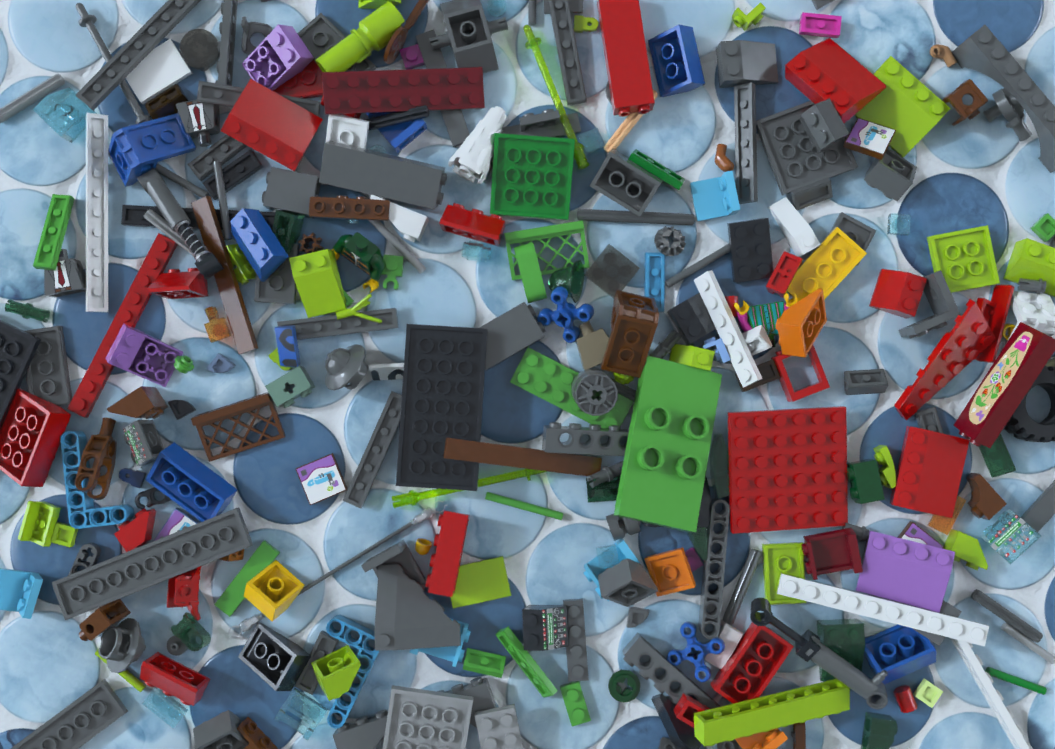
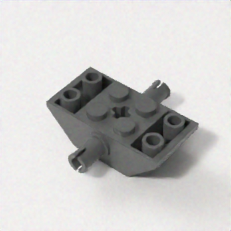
M452 0L440 4L447 31L446 34L429 38L432 50L434 51L446 46L452 47L458 68L482 67L483 73L499 69L491 36L493 33L508 30L506 18L503 17L488 22L480 0Z

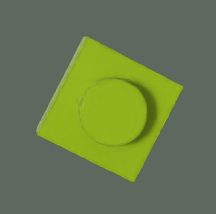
M56 523L51 543L73 547L78 529L73 528L69 524Z

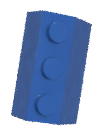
M678 24L648 40L660 97L689 92L705 85L693 27Z
M242 208L230 221L232 236L261 282H265L289 256L260 211Z
M895 625L859 641L874 676L882 670L888 672V675L882 681L884 685L936 662V649L929 639L910 627Z

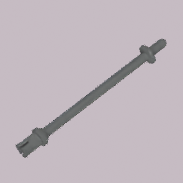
M77 3L76 9L81 16V19L78 21L79 25L87 27L107 63L112 58V55L94 25L97 18L94 15H89L82 3ZM124 79L119 86L137 116L136 124L152 120L149 115L143 113Z

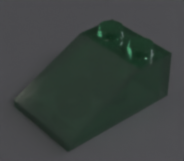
M858 619L817 620V636L820 637V642L862 672L865 649L864 623ZM819 667L820 681L836 679Z

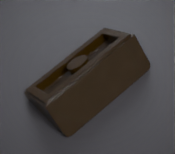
M175 84L147 102L145 107L150 117L154 120L178 113L176 104L189 100L180 86Z

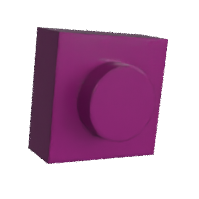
M418 44L400 50L406 70L425 65Z
M693 547L685 551L692 572L703 566Z

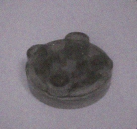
M191 30L184 35L180 42V55L190 67L207 71L220 57L218 40L207 30Z

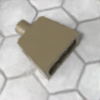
M590 321L579 325L583 337L576 339L583 370L602 364L609 337L602 328L594 331Z

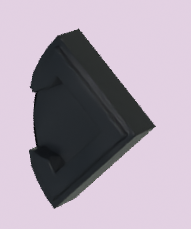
M184 400L168 402L177 420L196 411V408L191 403Z

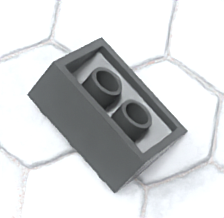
M612 149L590 184V187L641 217L663 180L630 161L625 155Z

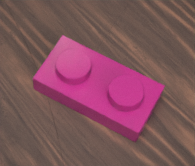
M802 12L799 34L838 38L840 36L842 16Z

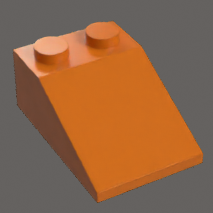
M818 288L784 310L781 317L777 319L776 330L779 333L778 343L781 346L782 354L804 358L807 356L827 321L823 289Z

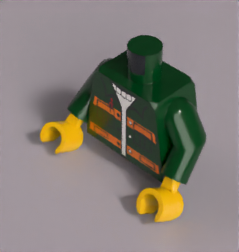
M358 232L354 235H342L333 246V249H331L335 253L336 261L341 253L343 257L367 273L371 279L363 284V289L370 286V293H372L379 287L377 280L380 279L385 267L380 249Z

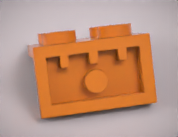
M776 728L768 732L752 734L749 737L736 738L735 740L742 749H776L788 737L783 731Z

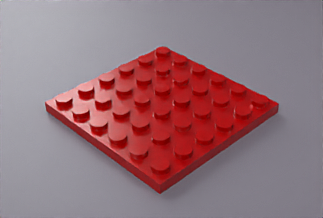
M845 406L728 412L731 533L845 526V523H848L847 418Z

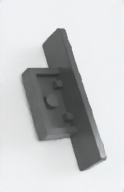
M553 109L544 110L541 114L536 115L534 113H527L519 118L520 124L502 128V134L555 138L581 132L577 113L560 116L559 110L554 111Z

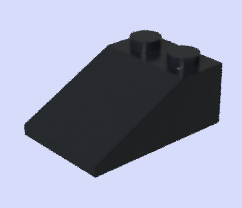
M258 622L238 658L275 691H292L311 655L298 644Z

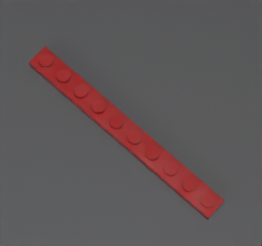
M158 233L67 408L68 410L84 418L89 417L115 367L108 364L105 358L123 323L135 328L152 295L147 292V288L164 272L178 245L172 239Z

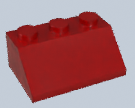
M453 203V206L447 205L439 222L443 231L499 247L505 228V221L502 220L501 216L491 214V217L483 215L484 212L478 209L469 211L464 209L463 205Z
M160 652L143 661L141 665L140 679L144 680L146 685L157 687L163 690L164 694L175 696L183 704L194 706L200 701L211 680Z

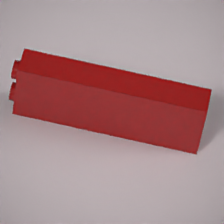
M598 0L597 8L613 116L625 117L631 113H649L653 110L655 102L639 0Z

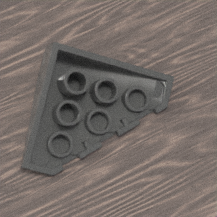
M400 564L379 565L374 629L375 651L461 645L460 624L455 619L452 621L444 613L445 609L435 599L431 600L423 592L425 589L415 579L410 580L403 573L405 569Z

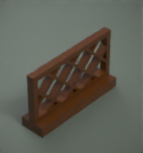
M269 392L207 411L191 418L193 426L196 425L209 462L286 437ZM268 405L272 412L269 419L259 415L261 408ZM247 412L254 416L250 425L240 421L243 413ZM256 418L267 422L263 431L252 427ZM225 419L235 422L231 431L221 427ZM238 424L248 428L244 437L234 433ZM269 424L277 427L279 435L271 436L265 433ZM210 425L216 428L212 437L204 433L203 426ZM219 430L229 434L225 443L215 439ZM250 430L261 434L257 442L246 439ZM232 436L242 441L239 448H233L228 445ZM213 442L223 447L221 453L214 456L210 449Z

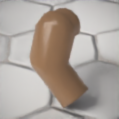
M936 44L931 47L930 55L934 58L943 59L948 68L957 63L948 46Z

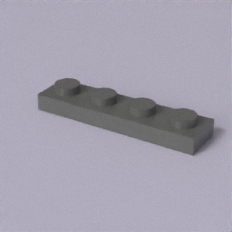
M583 598L563 600V605H568L569 646L566 647L568 681H587L589 679Z

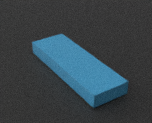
M646 252L644 296L655 299L659 312H664L665 255L662 253Z

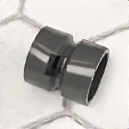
M614 513L606 516L614 541L624 538L627 533L633 535L641 532L639 523L636 520L614 516ZM622 520L625 528L620 529L618 522Z

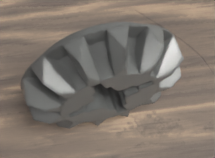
M665 226L658 230L654 238L656 248L666 256L679 255L686 245L685 236L681 234V230L674 229V226L670 228ZM672 236V240L675 242L669 247V240L666 239Z

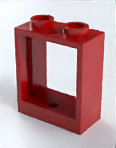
M812 345L808 355L819 382L796 391L792 387L782 359L791 355H784L782 350L775 352L776 356L771 358V360H774L781 377L779 381L788 402H794L830 388L814 345Z

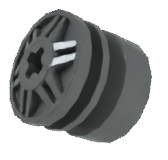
M586 369L580 372L574 378L571 385V394L578 407L584 413L592 416H601L608 413L615 406L618 399V390L615 383L603 371L598 369ZM593 390L598 392V397L593 395Z

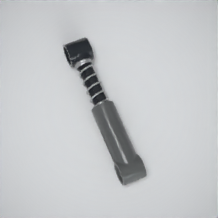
M152 168L137 177L139 183L154 201L171 229L180 234L182 240H185V245L194 254L195 265L203 277L208 280L224 268L215 255L205 250L206 246L201 244V240L197 238V233L192 231L193 227L189 226L191 223L189 217L172 195L158 171Z

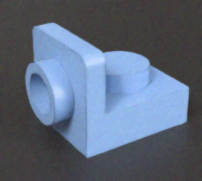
M714 336L705 340V345L701 346L703 349L713 346L714 350L712 351H715L714 359L719 361L720 364L731 360L722 338L716 340Z

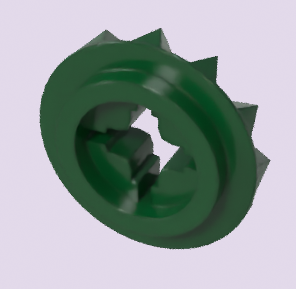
M620 669L613 673L609 679L608 689L615 700L630 702L640 692V681L637 675L630 670ZM627 678V684L630 687L621 691V686L618 683H623Z

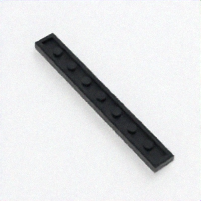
M122 205L121 224L124 226L156 227L144 218V214L149 209L156 212L163 219L165 218L157 206ZM182 208L191 221L189 226L193 227V229H199L193 208ZM215 209L220 228L223 230L220 209ZM228 210L230 221L240 210ZM260 211L273 233H280L281 213Z

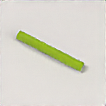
M97 650L95 652V655L107 664V660L99 656V652ZM127 669L118 673L139 692H142L146 687Z

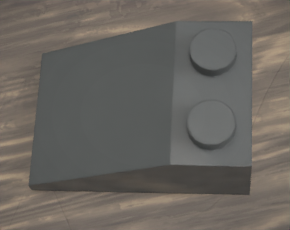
M745 40L721 41L716 49L719 88H729L750 82L755 85L777 84L779 82L775 44Z

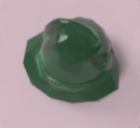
M581 260L575 261L572 266L555 271L548 281V287L551 291L559 286L566 288L568 291L567 298H571L574 303L579 301L584 284V266Z

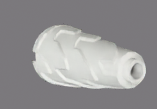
M499 106L490 108L484 118L479 121L475 129L465 139L461 147L450 158L448 165L449 167L455 166L452 171L472 183H474L475 179H479L477 184L484 182L494 155L495 133L503 132L502 128L507 118L504 109Z

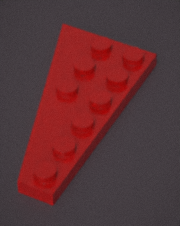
M969 299L966 304L968 308L964 314L957 316L954 328L951 332L945 333L927 358L929 363L924 370L920 368L916 374L918 376L913 385L907 386L895 403L894 407L905 420L914 415L927 401L996 340L975 301Z

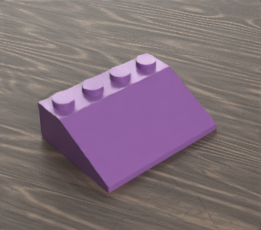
M869 531L861 563L863 572L859 573L856 591L940 613L952 571L955 552Z

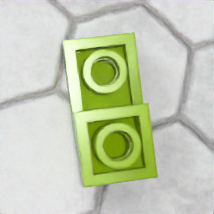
M879 445L873 448L876 453L874 454L875 459L880 465L882 464V467L878 468L881 484L887 488L896 487V472L892 456L887 445Z

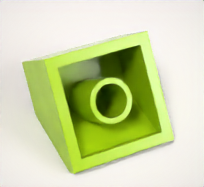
M346 645L311 662L319 685L330 701L341 697L349 691L361 663L349 645Z

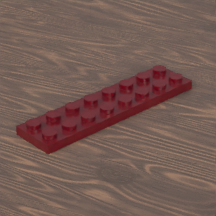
M482 67L322 72L325 115L399 112L424 105L428 106L429 110L485 108Z

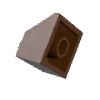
M141 386L108 407L107 410L110 413L134 418L155 419L164 414L163 410L168 408V405L156 387Z

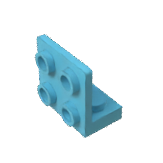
M733 171L724 172L721 177L690 183L697 221L734 215L740 211Z
M0 568V610L19 612L22 618L31 619L43 582L39 573Z

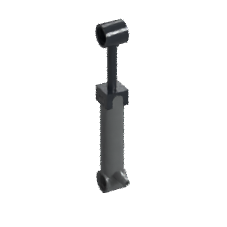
M759 597L751 602L750 619L755 625L766 626L770 623L795 641L796 654L806 662L811 660L863 697L869 707L877 710L886 707L888 698L886 687L882 683L888 675L886 670H882L871 679L822 644L820 637L809 629L801 636L774 617L771 612V604L767 599Z

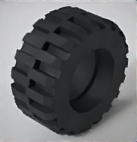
M1044 366L1006 424L1005 430L1009 434H1013L1017 439L1043 443L1055 441V367ZM1036 385L1042 387L1047 392L1051 402L1048 416L1040 423L1031 419L1025 404L1029 391Z

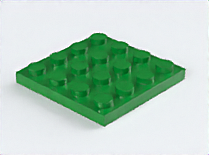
M495 133L490 214L569 220L575 139Z

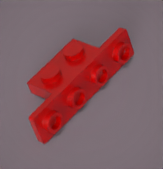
M995 285L991 301L985 298L977 299L976 304L996 337V340L976 357V360L979 362L994 363L996 360L1014 291V286Z

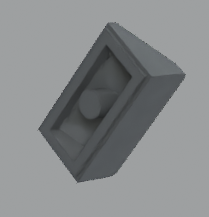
M884 369L844 371L846 395L885 393L888 387Z

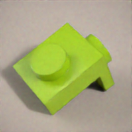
M760 2L747 15L737 8L732 15L733 22L737 27L745 31L752 24L757 25L764 16L762 14L766 7Z

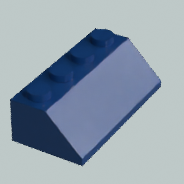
M175 442L159 453L145 479L201 522L220 515L230 504L238 490Z

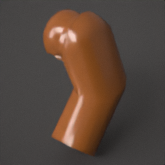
M718 144L715 164L724 172L733 171L734 163L725 156L727 145Z

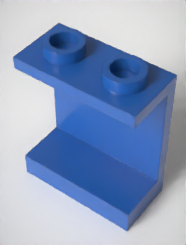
M394 112L366 113L368 118H373ZM423 119L379 128L378 130L398 153L427 129V125Z

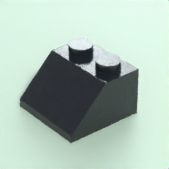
M700 293L667 311L686 345L697 341L716 329Z

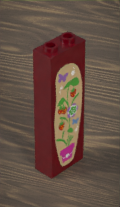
M1020 322L953 425L960 430L959 434L970 439L969 442L978 447L984 445L991 448L1054 353L1055 339Z

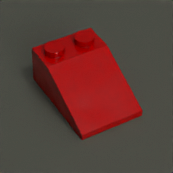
M188 268V272L170 269L168 273H161L147 288V292L166 299L208 297V282L198 268Z

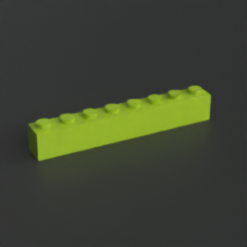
M833 679L694 713L695 737L704 747L713 746L720 742L732 741L744 736L749 737L752 734L768 732L772 729L787 727L795 723H804L807 720L823 718L831 714H839L850 710V688L838 679Z

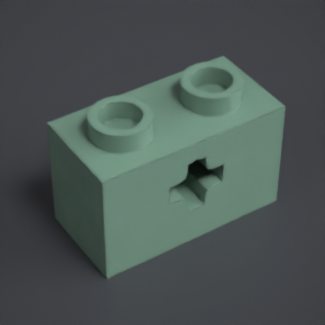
M298 366L265 387L277 407L284 406V408L293 405L295 403L294 399L299 396L304 398L312 393L311 389L315 388V385L305 368ZM290 385H295V387L293 388L294 392L288 391V389H290Z

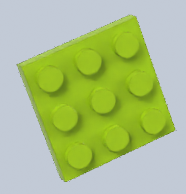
M988 225L927 237L933 271L941 270L951 293L1000 283Z

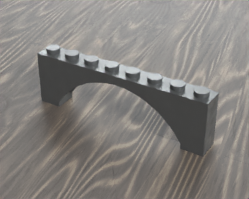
M983 25L953 50L952 54L961 68H970L987 75L1016 98L1030 117L1037 132L1040 143V157L1038 159L1052 173L1055 171V106L990 29Z
M482 677L471 680L470 684L464 686L463 684H457L451 687L452 690L446 692L444 690L437 691L472 696L473 705L470 724L476 728L474 712L497 708L487 678L482 679ZM381 710L370 718L368 716L361 717L356 720V723L350 725L348 722L344 723L342 727L337 728L333 734L336 748L375 749L378 742L385 735L387 710Z

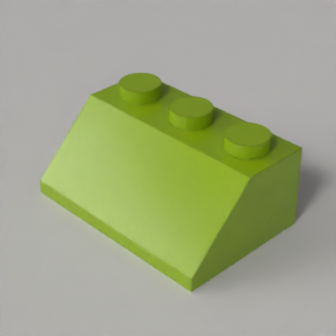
M1028 238L1017 241L1003 279L1018 284L1020 278L1042 279V281H1046L1044 294L1055 297V248Z

